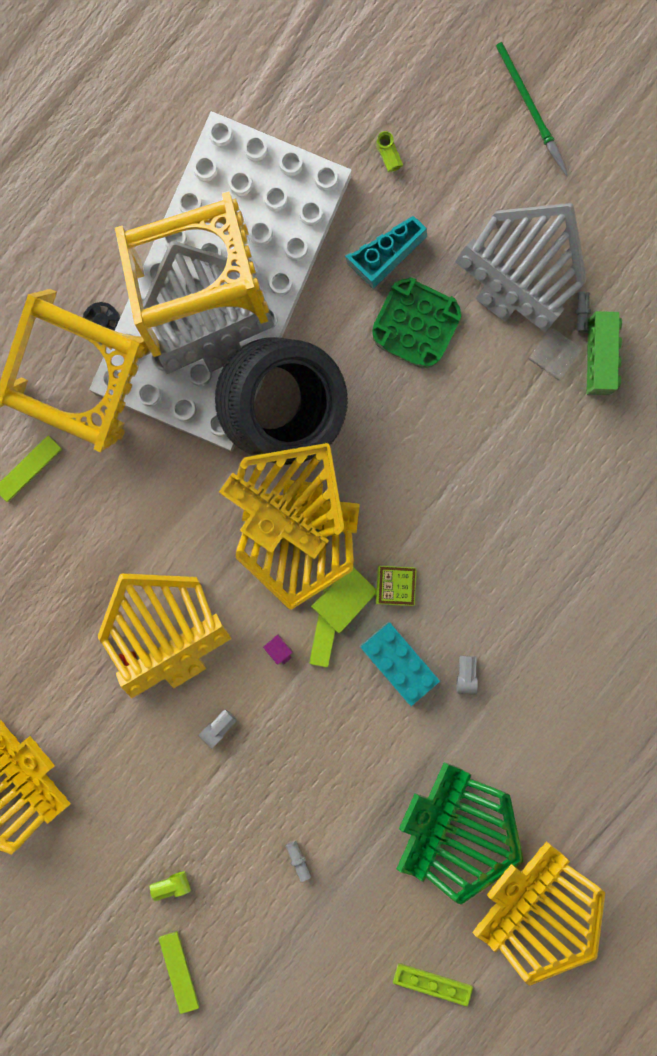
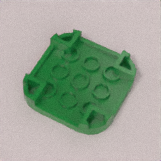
M415 278L401 279L391 287L372 328L373 340L382 350L421 368H430L436 365L442 358L460 322L461 309L454 297H448L416 281L417 279Z

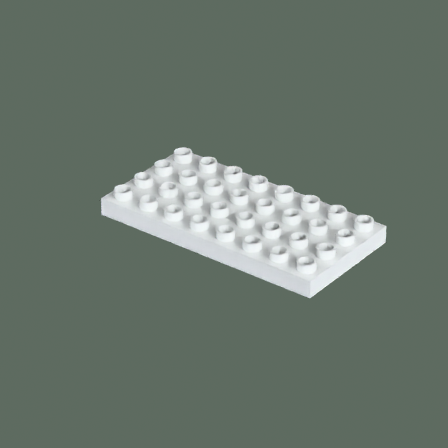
M211 111L164 219L222 201V194L230 192L232 199L236 198L240 209L237 212L241 211L244 219L243 224L246 223L249 235H247L248 244H245V246L248 245L252 257L249 258V262L253 261L256 270L253 278L257 277L260 290L262 289L275 325L268 330L239 342L242 348L244 345L257 339L268 337L282 338L351 179V169ZM217 223L216 228H222L225 224ZM199 229L186 230L154 240L143 265L145 276L138 278L142 303L171 241H177L228 258L227 247L223 240L212 232ZM183 255L198 291L204 290L191 258ZM175 259L172 267L185 295H191ZM201 261L209 283L212 285L215 279L209 263ZM218 266L219 271L222 274L225 268ZM235 272L237 279L240 278L241 275ZM167 275L164 284L166 285L172 299H178V296ZM161 293L157 297L159 304L165 303ZM128 299L115 331L132 336H141L134 325L130 300ZM220 307L223 315L227 314L226 308ZM207 310L211 320L216 319L213 310ZM200 313L195 314L199 324H204ZM188 317L182 318L189 330L193 329ZM175 320L171 321L170 324L177 335H180L181 332ZM162 324L156 326L162 337L168 340L169 337ZM107 347L106 352H107L108 354H110V353H111L112 351H114L115 349L112 348V350H110V349ZM151 352L138 360L137 365L139 368L137 374L134 377L132 376L130 382L132 384L131 391L124 399L126 408L233 452L235 444L224 433L215 410V389L217 388L218 377L223 367L209 372L204 360L200 359L166 374L158 356L153 357ZM115 355L111 360L112 364L115 366L122 365L124 362L123 356ZM104 357L89 388L92 393L104 397L109 382V373ZM115 370L114 376L116 378H119L117 375L121 370ZM264 376L263 379L260 381V383H259V385H258V387H257L254 401H255V399H256V396H257V394H258V392H259V389H260V387H261V385H262V382H263L265 376Z

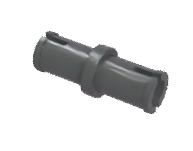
M578 292L577 310H575V314H577V331L587 332L589 331V314H591V309H589L590 292Z

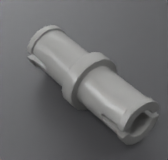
M297 841L286 844L285 847L292 860L291 865L295 867L300 882L310 879L312 876L305 863L306 858L302 856Z

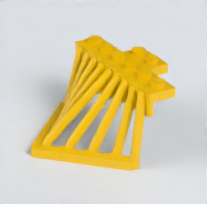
M328 443L244 457L239 465L237 475L232 472L219 490L221 495L250 514L239 531L271 553L283 537L315 559L323 546L329 542L325 537L340 534L344 529L331 448ZM316 454L278 503L274 502L306 457ZM296 458L268 496L264 495L286 460ZM323 459L324 468L287 511L285 507ZM276 461L259 488H254L266 463ZM257 464L248 482L244 481L247 467ZM326 479L328 489L299 517H296L295 515L302 505ZM330 499L331 509L311 523L305 524L307 519ZM333 519L334 527L315 531L319 526Z
M295 480L288 481L283 488V495H278L274 502L278 503ZM305 481L285 507L287 511L312 482ZM323 483L302 505L295 515L296 517H299L322 495ZM327 500L307 519L305 524H309L331 509L330 500ZM340 502L344 522L342 532L345 534L346 562L339 566L340 534L332 535V571L325 575L326 543L318 554L317 581L310 585L313 558L305 553L302 591L297 594L301 550L296 546L293 547L289 591L287 593L283 589L289 541L283 537L276 581L270 576L274 550L272 553L268 550L266 551L264 567H260L257 564V559L261 546L254 541L251 555L249 556L245 552L249 537L243 533L236 550V559L288 609H294L353 571L352 533H357L360 504ZM243 511L242 521H246L250 516L246 511ZM333 519L319 526L317 529H319L320 531L334 527Z
M124 573L119 575L98 633L99 641L119 671L116 673L119 684L131 699L164 679L167 680L173 689L206 670L205 664L200 659L202 656L232 639L222 625L218 615L211 614L204 591L197 577ZM133 585L141 586L144 589L172 640L169 641L161 632ZM151 586H158L162 589L183 632L182 634H179L174 628ZM169 587H178L194 627L189 628ZM187 588L195 589L205 617L202 622L199 619ZM126 590L161 645L159 648L152 641L125 597ZM120 605L148 647L149 654L142 648L119 611ZM115 619L139 656V660L133 657L117 628L113 625ZM110 634L129 663V666H124L108 639Z
M0 720V777L3 774H6L7 777L0 783V793L12 783H14L15 787L0 800V810L20 792L23 796L0 817V828L28 802L31 804L0 836V851L12 855L44 821L48 824L71 803L46 775L55 765L42 751L37 742L29 736L20 744L2 720ZM36 811L39 813V816L15 842L8 841Z
M547 841L540 847L532 860L527 863L523 871H520L512 864L505 870L501 878L487 893V896L496 904L472 932L477 938L487 943L494 952L500 949L519 976L529 986L597 959L604 909L605 891L568 865L570 861ZM560 873H567L593 892V899L561 876ZM558 882L592 908L591 915L552 883ZM547 891L553 894L590 924L589 930L544 893ZM538 900L588 940L587 945L537 904ZM532 910L542 917L582 952L578 954L571 952L531 916L529 911ZM524 920L566 958L558 961L520 922ZM516 929L550 965L542 967L516 938L513 931ZM507 939L535 971L526 972L505 945Z

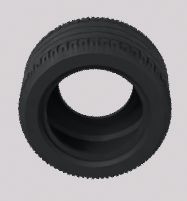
M279 337L254 340L237 350L228 359L219 374L217 388L215 389L217 418L230 441L248 454L255 456L325 443L331 445L337 438V435H339L341 427H343L348 408L347 386L345 385L346 382L344 381L343 374L335 361L324 350L309 342ZM279 367L289 372L296 380L300 390V404L295 416L287 424L279 428L266 429L259 425L255 415V393L263 377L273 368ZM316 454L308 455L304 462L311 460ZM296 458L287 459L284 465L292 464Z

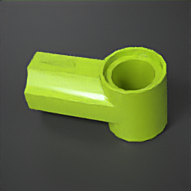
M388 131L379 133L376 149L380 152L387 172L397 171L403 167V163L394 144L393 135ZM386 139L390 144L383 146L380 141Z
M185 871L175 873L168 879L150 884L149 886L154 902L173 895L175 897L182 896L191 891Z

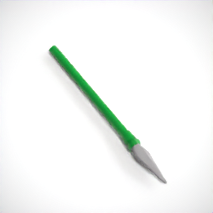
M503 42L498 43L496 48L540 131L544 145H547L550 153L567 176L568 174L558 147L554 142V137L543 122Z

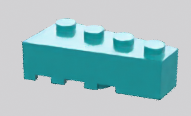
M412 216L393 227L386 234L376 237V240L371 243L365 244L354 253L346 255V262L374 289L427 238V228Z

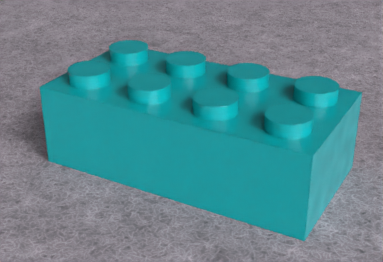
M389 621L360 645V648L410 706L414 705L440 682Z

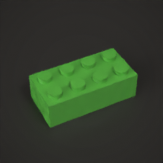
M596 311L589 318L586 395H610L618 390V387L621 385V376H618V368L621 367L619 349L622 346V338L619 337V330L622 328V318H619V312Z

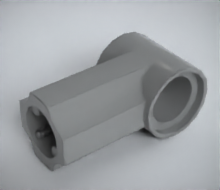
M459 656V676H457L456 683L457 694H477L476 656Z
M225 709L198 736L212 749L237 720Z

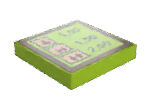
M378 566L376 604L415 606L416 568Z

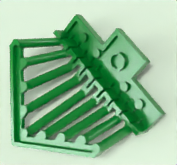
M444 762L429 796L425 797L414 793L399 830L410 834L411 837L396 869L401 873L415 876L421 882H424L427 878L450 899L462 905L500 879L511 864L515 867L523 862V854L510 795L470 779V773L460 767ZM469 786L499 798L500 805L465 789ZM461 798L468 799L499 814H503L504 821L461 802ZM455 811L467 812L506 830L507 836L464 817ZM451 820L508 845L510 851L451 824ZM448 832L458 835L507 859L502 863L496 862L445 834ZM440 845L451 846L493 869L484 873L443 849ZM436 854L478 879L473 883L467 882L435 859ZM430 867H434L463 889L458 893L454 892L430 871Z

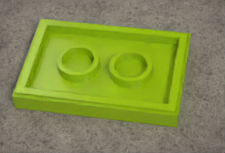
M353 567L352 572L331 584L311 607L337 633H340L376 594V589Z

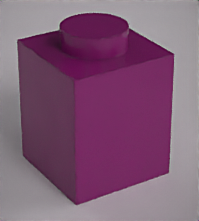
M279 634L263 646L277 665L279 663L284 665L292 658L290 654L293 651Z

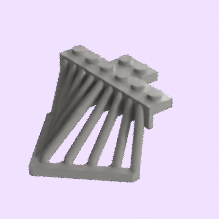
M571 203L496 211L477 240L473 238L455 261L456 264L485 285L476 297L477 301L504 322L508 320L514 310H517L545 333L564 310L561 305L587 281L574 205ZM559 215L515 271L512 267L551 216ZM540 217V219L530 230V232L527 234V236L524 238V240L521 242V244L518 246V248L515 250V252L512 254L509 260L505 263L503 261L505 256L512 248L514 243L517 241V239L520 237L522 232L525 230L527 225L531 222L532 218ZM522 219L498 254H493L514 220ZM505 220L488 247H484V242L496 223ZM565 221L566 229L527 277L524 278L522 275ZM569 239L570 247L536 285H533L532 282L566 240ZM572 256L573 265L548 291L542 292L541 290ZM575 274L576 282L557 300L551 299Z
M171 241L144 299V309L159 305L157 301L159 293H161L165 302L173 300L164 284L167 275L178 298L186 296L172 267L175 259L190 293L194 294L199 291L183 255L191 258L203 289L209 287L210 283L201 261L209 263L216 281L221 275L218 266L225 268L227 257L177 241ZM235 272L228 274L230 279H237ZM220 307L213 308L212 310L216 317L211 320L207 310L200 312L204 321L202 325L199 324L195 314L187 316L193 328L191 330L187 328L182 318L175 320L181 332L180 335L175 333L170 322L162 324L169 337L168 340L162 337L156 326L152 327L158 338L161 355L158 358L166 374L200 359L204 360L209 372H213L225 366L228 359L241 348L239 342L275 326L270 313L266 314L268 322L260 324L258 317L249 310L239 307L236 310L234 307H225L227 314L223 315Z

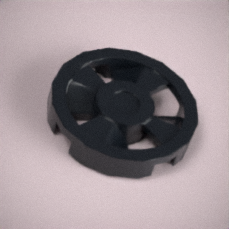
M105 302L93 303L83 313V318L86 319L88 316L94 318L92 322L114 331L120 320V315L115 307ZM101 306L108 308L106 314L101 313ZM110 320H116L115 327L109 325Z

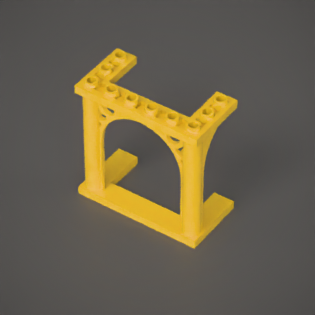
M230 192L222 194V201L125 231L123 226L115 228L134 325L153 357L161 355L158 338L152 327L209 309L239 307L253 312L258 317L260 324L268 322L266 314L270 313L262 289L260 290L257 277L253 278L256 270L253 261L249 262V258L252 257L248 245L245 246V244H248L247 235H249L246 223L243 224L244 219L241 211L237 212L240 210L236 198L232 199ZM217 223L225 224L222 228H216ZM194 229L212 232L223 240L228 252L227 263L220 277L212 285L197 293L144 309L137 278L144 277L145 275L142 261L134 248L135 246ZM231 272H237L241 276L240 278L233 280L228 278V274Z
M47 289L28 294L0 380V408L6 405L95 445L94 450L102 452L124 436L125 430L123 427L125 423L117 418L119 413H122L125 408V396L130 393L132 376L134 377L137 374L139 368L137 362L140 358L150 354V350L142 336H132L105 328L53 305L57 291ZM36 317L88 340L103 355L108 368L109 382L103 399L94 408L81 413H69L24 394L28 380L22 377L16 379ZM106 347H108L110 350H112V348L115 350L108 354L106 352ZM115 355H121L124 358V362L122 365L115 366L112 364V358ZM115 370H121L117 375L119 378L114 376ZM102 406L107 407V409H105V413L101 410ZM93 413L100 415L102 419L101 426H97L93 422ZM82 417H87V421H81Z

